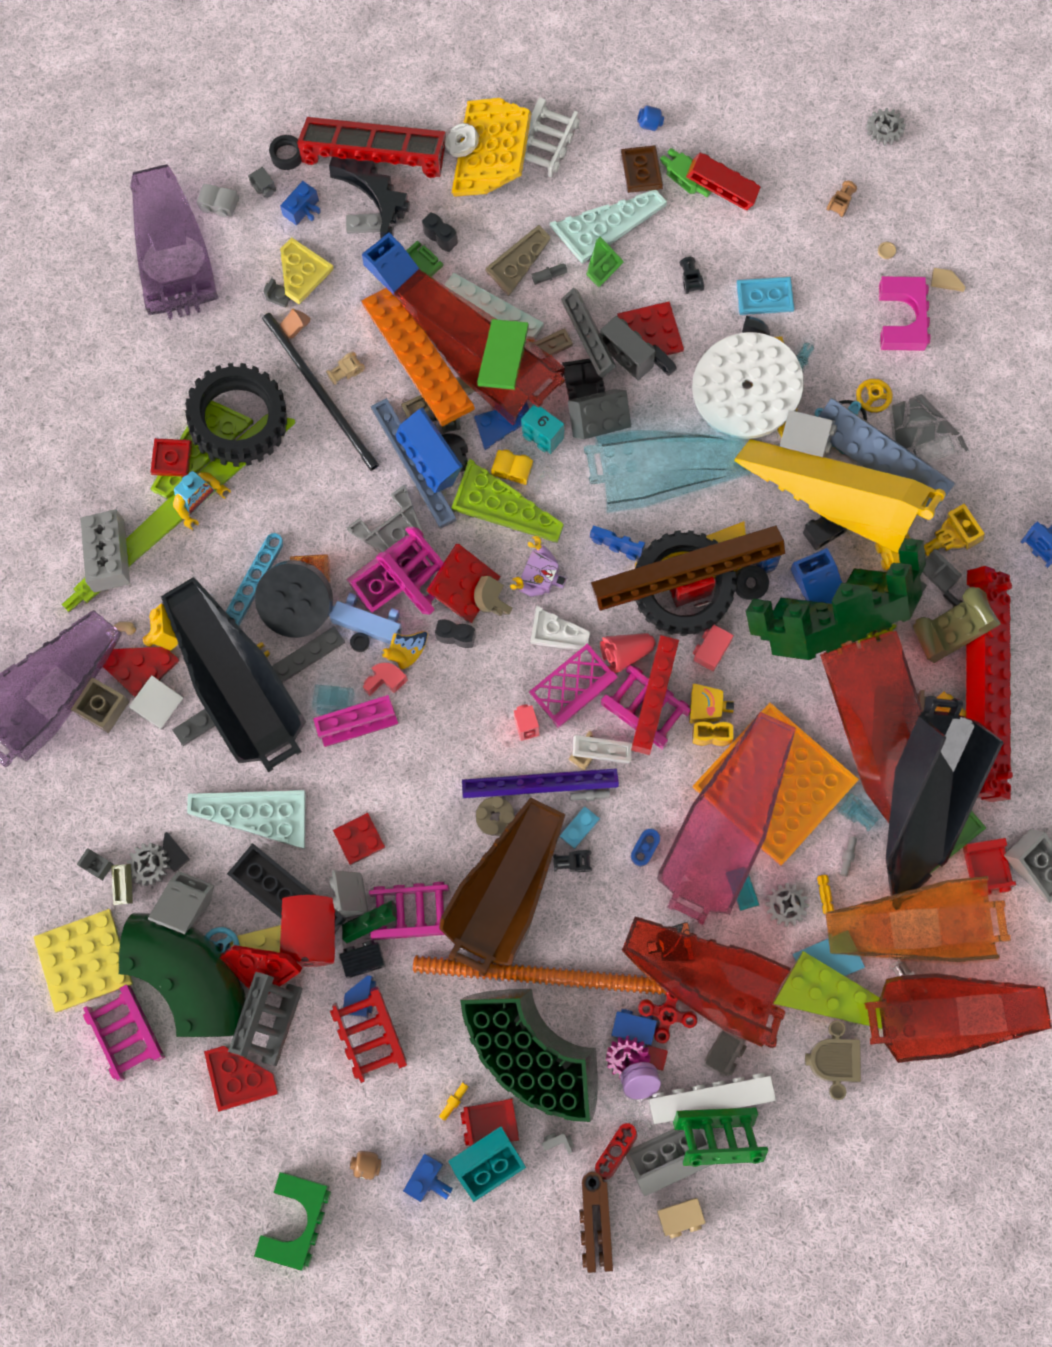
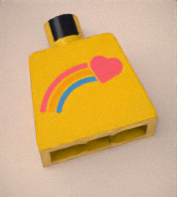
M693 683L689 723L721 721L722 712L733 713L734 701H723L722 690Z

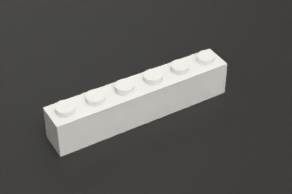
M765 1073L752 1075L753 1079L746 1081L745 1077L732 1079L733 1083L725 1084V1081H718L712 1083L713 1087L705 1088L703 1084L693 1086V1091L685 1092L684 1088L672 1090L673 1095L665 1096L664 1092L653 1094V1098L648 1099L653 1124L674 1121L676 1112L682 1110L741 1108L776 1101L771 1076L765 1077Z

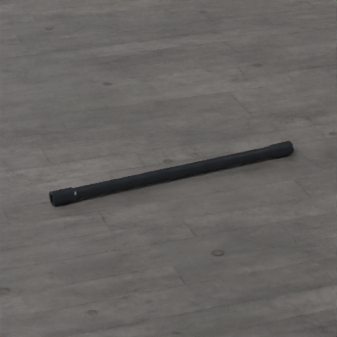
M266 313L262 317L266 326L273 332L358 451L370 471L376 469L379 463L354 432L284 334L273 315Z

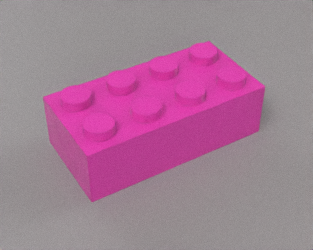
M406 535L384 552L392 553L409 536ZM415 542L410 545L397 558L396 563L400 567H404L421 551ZM426 557L408 573L411 581L415 582L431 567ZM376 558L346 579L366 609L371 613L403 591Z

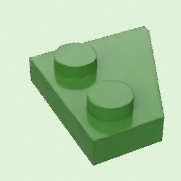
M601 236L596 240L586 273L598 288L624 262Z

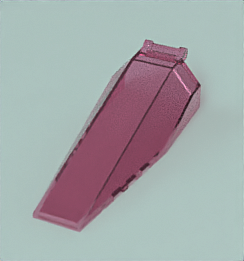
M759 712L709 783L695 799L658 872L657 880L673 893L667 908L675 909L698 920V923L701 925L705 923L709 912L730 915L766 839L796 730L795 727ZM680 897L703 908L702 914L677 902L678 898Z

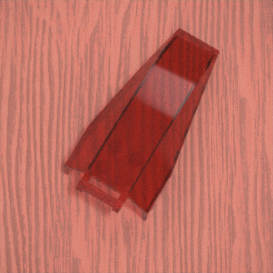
M634 917L622 951L647 977L670 995L721 1029L761 1047L764 1044L770 1048L776 1047L778 1041L776 1037L781 1020L785 1017V1011L772 1004L782 982L791 970L790 967L745 948L731 944L729 946L716 943L717 940L711 938L710 940H705L697 937V934L694 933L685 934L678 932L677 928L666 927L657 922ZM769 1014L773 1016L771 1028L766 1027Z
M939 973L902 975L886 979L879 1001L864 1003L865 1009L868 1010L871 1031L870 1045L885 1044L898 1063L951 1058L1052 1028L1046 990L1042 986L980 980ZM876 1008L880 1009L883 1037L879 1036Z

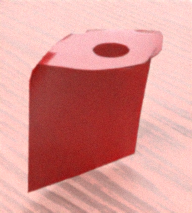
M297 895L282 898L280 953L289 954L301 967H320L334 963L335 908L333 898L319 895ZM306 957L309 961H301V959Z

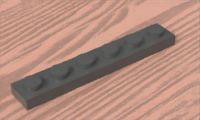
M573 287L561 298V301L597 374L603 378L616 367V364L579 291Z

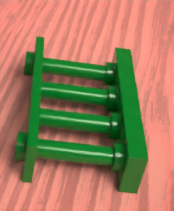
M757 1108L677 1111L673 1121L674 1130H684L689 1149L686 1150L682 1162L683 1166L697 1167L700 1165L735 1163L758 1164L764 1162L768 1153V1146H757L752 1128L758 1117ZM732 1127L744 1128L749 1147H737ZM712 1128L724 1129L729 1148H717ZM692 1129H704L709 1149L697 1150Z

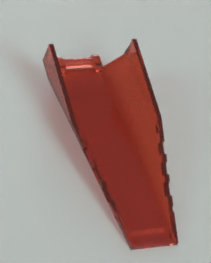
M420 269L394 292L395 297L407 312L412 315L414 321L420 325L428 338L432 340L438 351L444 355L446 361L458 376L513 426L516 424L518 414L527 400L539 408L543 404V400L565 382L563 379L565 367L550 354L526 339L515 390L478 386L477 381L492 319L496 318ZM549 378L552 380L538 396L534 395Z

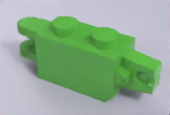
M670 148L668 155L673 161L664 155L660 158L662 164L667 168L666 175L689 194L699 192L708 197L713 193L686 178L693 161L690 156H686L682 152L679 154Z

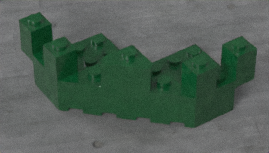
M904 538L898 550L900 563H892L887 572L854 568L847 582L840 584L832 599V604L780 597L773 610L771 601L752 599L746 610L750 635L760 636L761 640L769 641L772 655L811 660L816 658L818 653L823 651L829 653L841 648L843 643L848 641L854 643L866 638L868 633L873 631L881 632L891 628L893 623L900 620L902 622L910 620L922 597L920 576L926 566L924 540Z

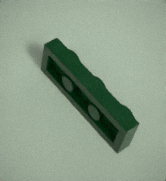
M391 900L342 924V940L348 944L397 920L396 904Z

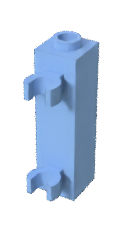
M349 593L346 603L337 601L336 605L332 606L329 616L333 624L358 633H364L371 638L391 644L394 633L399 635L401 633V624L396 623L400 615L398 613L399 610L391 608L388 619L355 608L358 598H356L357 595Z

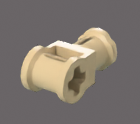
M355 352L346 354L338 361L339 366L331 371H326L334 385L344 377L350 379L364 371L365 366L358 361Z

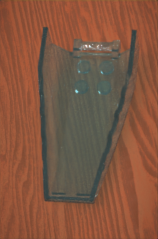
M628 430L596 436L595 446L587 445L584 447L590 471L589 483H605L606 513L648 507L686 493L718 485L721 482L750 475L748 469L734 461L745 446L744 439L677 431ZM599 453L603 475H598L594 454Z

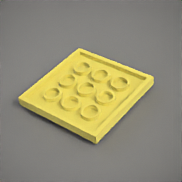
M110 909L33 937L56 1013L120 990L119 988L126 984L133 985L131 976L119 974L120 939Z

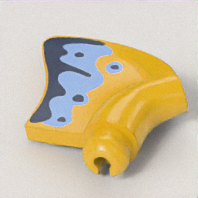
M426 631L411 635L394 633L389 649L384 648L382 650L384 651V654H382L383 658L395 661L400 669L411 666L421 655L428 633Z

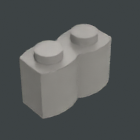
M203 184L196 203L204 213L214 212L221 217H232L239 197L234 190L219 188L211 184Z

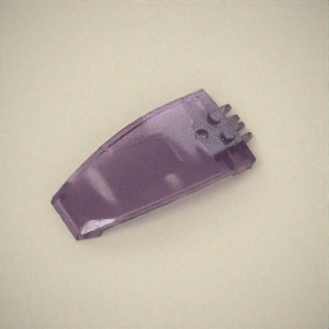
M168 164L133 172L130 188L133 197L135 243L146 311L148 315L167 312L169 320L173 319L172 311L177 310L179 317H184L183 308H185L187 316L191 315V306H195L197 313H201L200 304L219 299L204 239L177 178Z

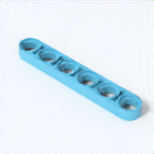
M271 533L266 537L226 610V613L235 620L238 626H240L255 598L256 587L261 577L258 579L252 578V573L259 570L263 576L271 569L283 547V540L279 534ZM274 538L280 541L276 547L269 545L270 541ZM265 554L271 556L270 561L267 563L261 562V557ZM247 586L253 588V592L250 595L243 594V590ZM241 602L244 604L243 610H234V606L237 603Z

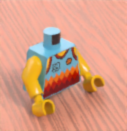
M191 471L174 488L175 498L173 507L180 517L185 519L184 526L193 530L191 523L193 522L198 526L199 522L189 517V515L215 491L214 489L224 499H226L223 496L225 490L231 493L229 488L225 485H220V482L208 472L196 474L194 471Z

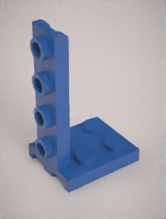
M1037 521L1020 542L1022 544L1026 542L1033 549L1031 553L1036 557L1040 556L1047 563L1045 566L1048 568L1052 565V525L1047 528Z

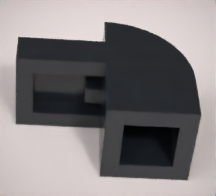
M442 434V437L463 466L460 472L465 471V465L468 464L465 454L468 453V447L465 440L457 434Z

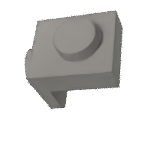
M555 1133L544 1137L545 1142L542 1143L544 1151L562 1143L565 1144L568 1154H571V1148H574L570 1135L566 1137L564 1133L556 1136Z

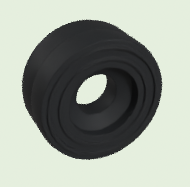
M745 566L736 572L735 584L737 587L735 592L739 597L752 600L759 599L765 595L769 588V578L762 568L758 566ZM750 577L756 581L753 588H749L746 584L747 579Z

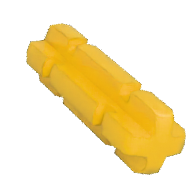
M819 875L817 881L818 885H820L819 892L821 903H823V913L831 914L834 912V905L831 903L833 900L830 885H828L829 877L828 875Z

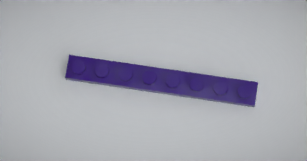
M617 768L462 779V797L464 799L619 787Z

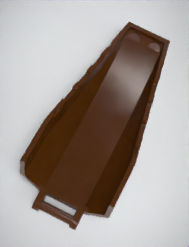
M530 797L512 822L507 825L504 832L494 841L491 848L485 852L478 864L463 879L440 919L439 929L455 944L449 954V959L457 960L479 971V974L482 976L486 975L491 963L512 965L530 930L566 814ZM460 948L484 959V963L481 964L459 953Z

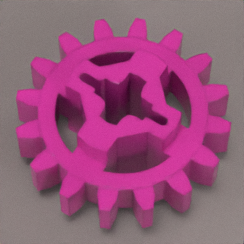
M626 1036L624 1041L619 1037L618 1043L612 1041L611 1047L607 1048V1068H613V1075L619 1073L620 1079L621 1073L628 1066L640 1062H650L649 1049L644 1048L643 1041L638 1044L636 1037L633 1041L630 1040L629 1036Z

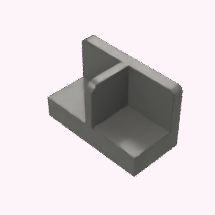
M936 549L926 558V566L922 573L943 593L954 586L961 578L962 574Z

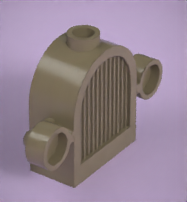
M839 1020L832 1021L828 1026V1032L832 1039H825L816 1043L810 1053H805V1066H810L813 1074L819 1079L832 1082L829 1088V1095L834 1100H842L846 1096V1088L841 1082H861L860 1040L840 1039V1036L845 1033L846 1027Z

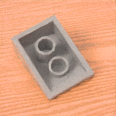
M1029 829L1004 856L1013 869L1050 903L1052 901V841L1045 832Z

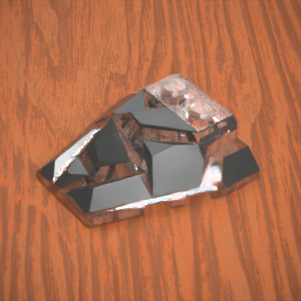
M923 393L889 405L892 439L926 463L949 455L955 458L970 452L963 434Z

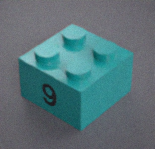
M534 403L521 418L523 437L529 442H535L542 452L545 453L547 451L552 454L563 441L564 423L538 404Z

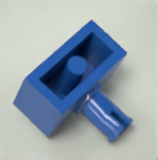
M424 1154L403 1192L422 1202L428 1191L430 1192L431 1190L447 1200L449 1194L444 1192L443 1189L451 1193L453 1188L437 1179V1175L444 1164L428 1154Z

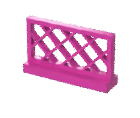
M587 643L531 689L529 694L551 718L555 726L559 728L615 682L618 676L606 666ZM586 650L592 656L591 663L580 662L581 654ZM577 664V675L566 674V666ZM580 665L591 666L590 676L579 675ZM593 666L602 667L606 673L601 677L593 676ZM554 676H562V687L551 686V679ZM565 677L576 678V688L565 687ZM579 678L590 679V685L587 689L578 688ZM539 688H547L548 698H539L535 692ZM551 689L562 690L561 700L550 699ZM564 690L575 691V699L564 701ZM550 702L561 703L560 711L556 715H553L549 710Z

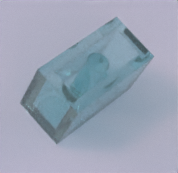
M315 684L312 708L317 714L325 715L328 712L332 713L354 705L355 691L353 688Z

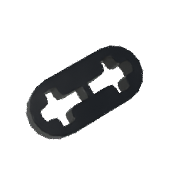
M653 345L655 349L654 363L666 375L670 376L677 370L675 363L657 345Z

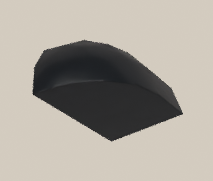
M746 315L742 333L756 332L770 336L769 327L763 320Z

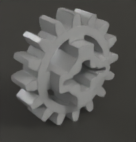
M888 108L885 111L878 109L877 113L872 112V116H869L866 129H868L867 135H872L871 140L876 139L877 144L883 142L884 146H886L887 142L893 145L894 140L898 142L900 137L903 136L906 124H903L905 119L900 118L901 113L894 114L895 109L889 112Z
M142 843V849L135 847L136 853L129 854L132 860H127V863L131 864V872H133L131 878L136 879L135 882L138 884L142 883V885L148 886L150 883V885L154 886L156 885V880L159 882L163 881L162 875H168L165 869L170 868L169 865H166L170 858L165 857L167 851L161 850V846H155L153 843H149L147 846V844Z
M788 883L785 884L784 888L778 884L777 891L772 888L770 890L772 895L766 896L770 901L764 904V906L769 907L766 914H772L770 920L776 919L778 926L783 922L785 927H788L790 922L792 926H795L796 920L799 922L803 921L801 915L806 916L807 912L804 909L809 907V904L804 903L807 896H801L803 890L796 891V885L789 888ZM788 892L784 897L777 896L780 893ZM790 897L789 906L791 907L783 913L784 904L782 903H785ZM794 897L798 899L799 905L796 904ZM774 905L777 906L779 914L776 913ZM789 913L797 914L792 918H786Z

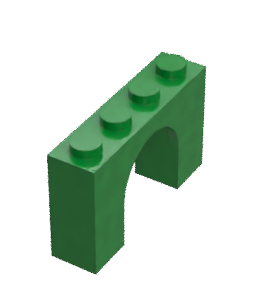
M280 1172L273 1193L300 1202L307 1213V1226L303 1234L293 1241H285L264 1234L260 1235L254 1257L300 1271L305 1270V1267H309L313 1256L309 1253L312 1245H316L319 1233H316L318 1224L322 1225L325 1212H322L324 1203L328 1204L331 1196V1191H328L329 1186Z

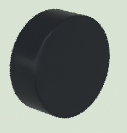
M356 633L350 639V645L356 652H364L369 647V638L364 633Z

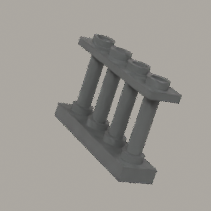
M255 972L228 1052L247 1057L248 1052L256 1053L263 1056L261 1060L263 1063L277 1066L303 988L287 984L285 989L272 984L274 977ZM269 992L283 996L279 1008L265 1004ZM262 1011L276 1016L273 1028L259 1024ZM255 1032L269 1036L266 1048L252 1044Z

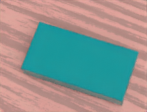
M747 868L727 873L739 910L743 911L759 906Z

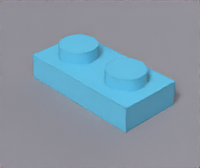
M584 806L562 832L560 838L575 849L600 818Z

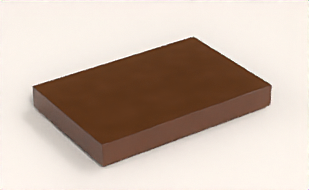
M656 145L621 149L628 193L663 189Z

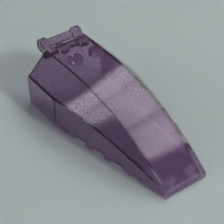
M92 610L73 623L71 627L61 631L59 636L50 642H45L34 653H29L25 659L17 664L14 663L0 673V743L10 751L7 755L0 751V764L5 768L16 757L27 762L55 736L72 713L71 708L92 677L96 678L122 635L121 632L96 611Z

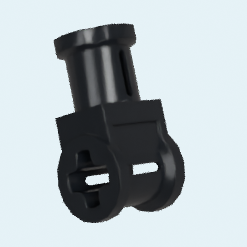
M691 256L685 257L679 262L684 271L682 279L685 294L696 290L704 291L702 275H700L699 269L695 268L696 261Z
M590 850L569 852V855L557 856L553 854L554 872L558 869H570V872L578 873L591 872L590 855L592 852Z

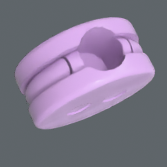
M647 1062L628 1066L620 1076L625 1095L632 1099L650 1097L661 1086L657 1068Z

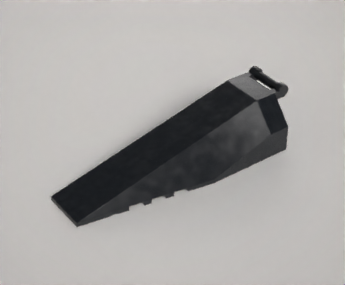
M195 577L162 595L161 599L176 635L195 692L237 762L262 761L266 770L271 772L274 770L273 767L295 754H300L302 751L295 739L304 727L306 720L259 647L232 620ZM288 744L292 746L285 752L268 761V756L272 755L273 753L277 752L278 750H280Z

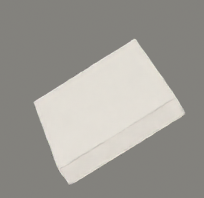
M151 675L129 705V708L161 729L183 697Z

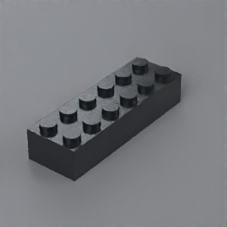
M253 843L227 873L228 876L281 919L282 898L297 895H316ZM335 911V933L346 921L337 911Z

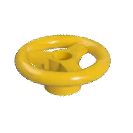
M867 379L856 390V400L868 412H882L892 402L893 394L890 386L880 379ZM864 387L868 390L869 395L866 403H864L861 397ZM886 399L882 406L871 407L874 401Z

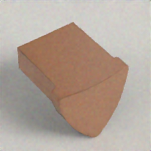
M292 309L279 325L287 337L292 339L302 328L308 325L311 318L299 310Z

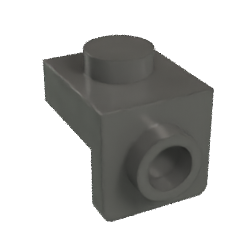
M87 848L77 865L103 881L113 863Z

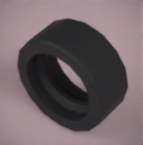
M285 134L276 137L271 142L269 153L272 163L277 168L291 170L301 164L302 159L296 137ZM291 145L296 148L297 152L290 159H280L276 155L277 150L282 146Z

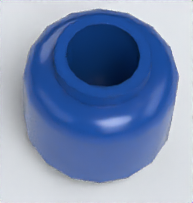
M646 105L643 109H640L637 122L643 129L656 131L659 126L662 127L664 116H662L660 108Z

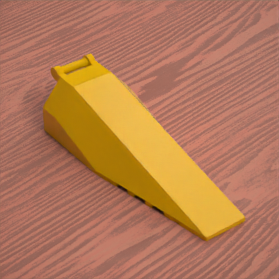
M749 439L734 460L765 481L771 480L776 483L781 491L787 490L794 495L793 498L797 501H805L809 504L810 509L826 519L897 553L916 515L925 519H932L939 502L943 501L946 496L944 490H935L913 479ZM929 498H931L930 504L926 507Z

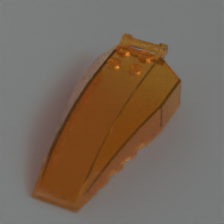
M988 876L945 880L918 889L826 912L830 954L953 965L999 961L1000 955L997 954L995 942L1011 941L1007 931L1004 911L1006 903L1005 900L989 901ZM990 908H996L1000 935L994 936Z

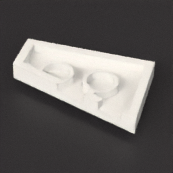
M536 606L531 644L579 651L589 643V631L571 622H566L558 618L557 615L550 614Z

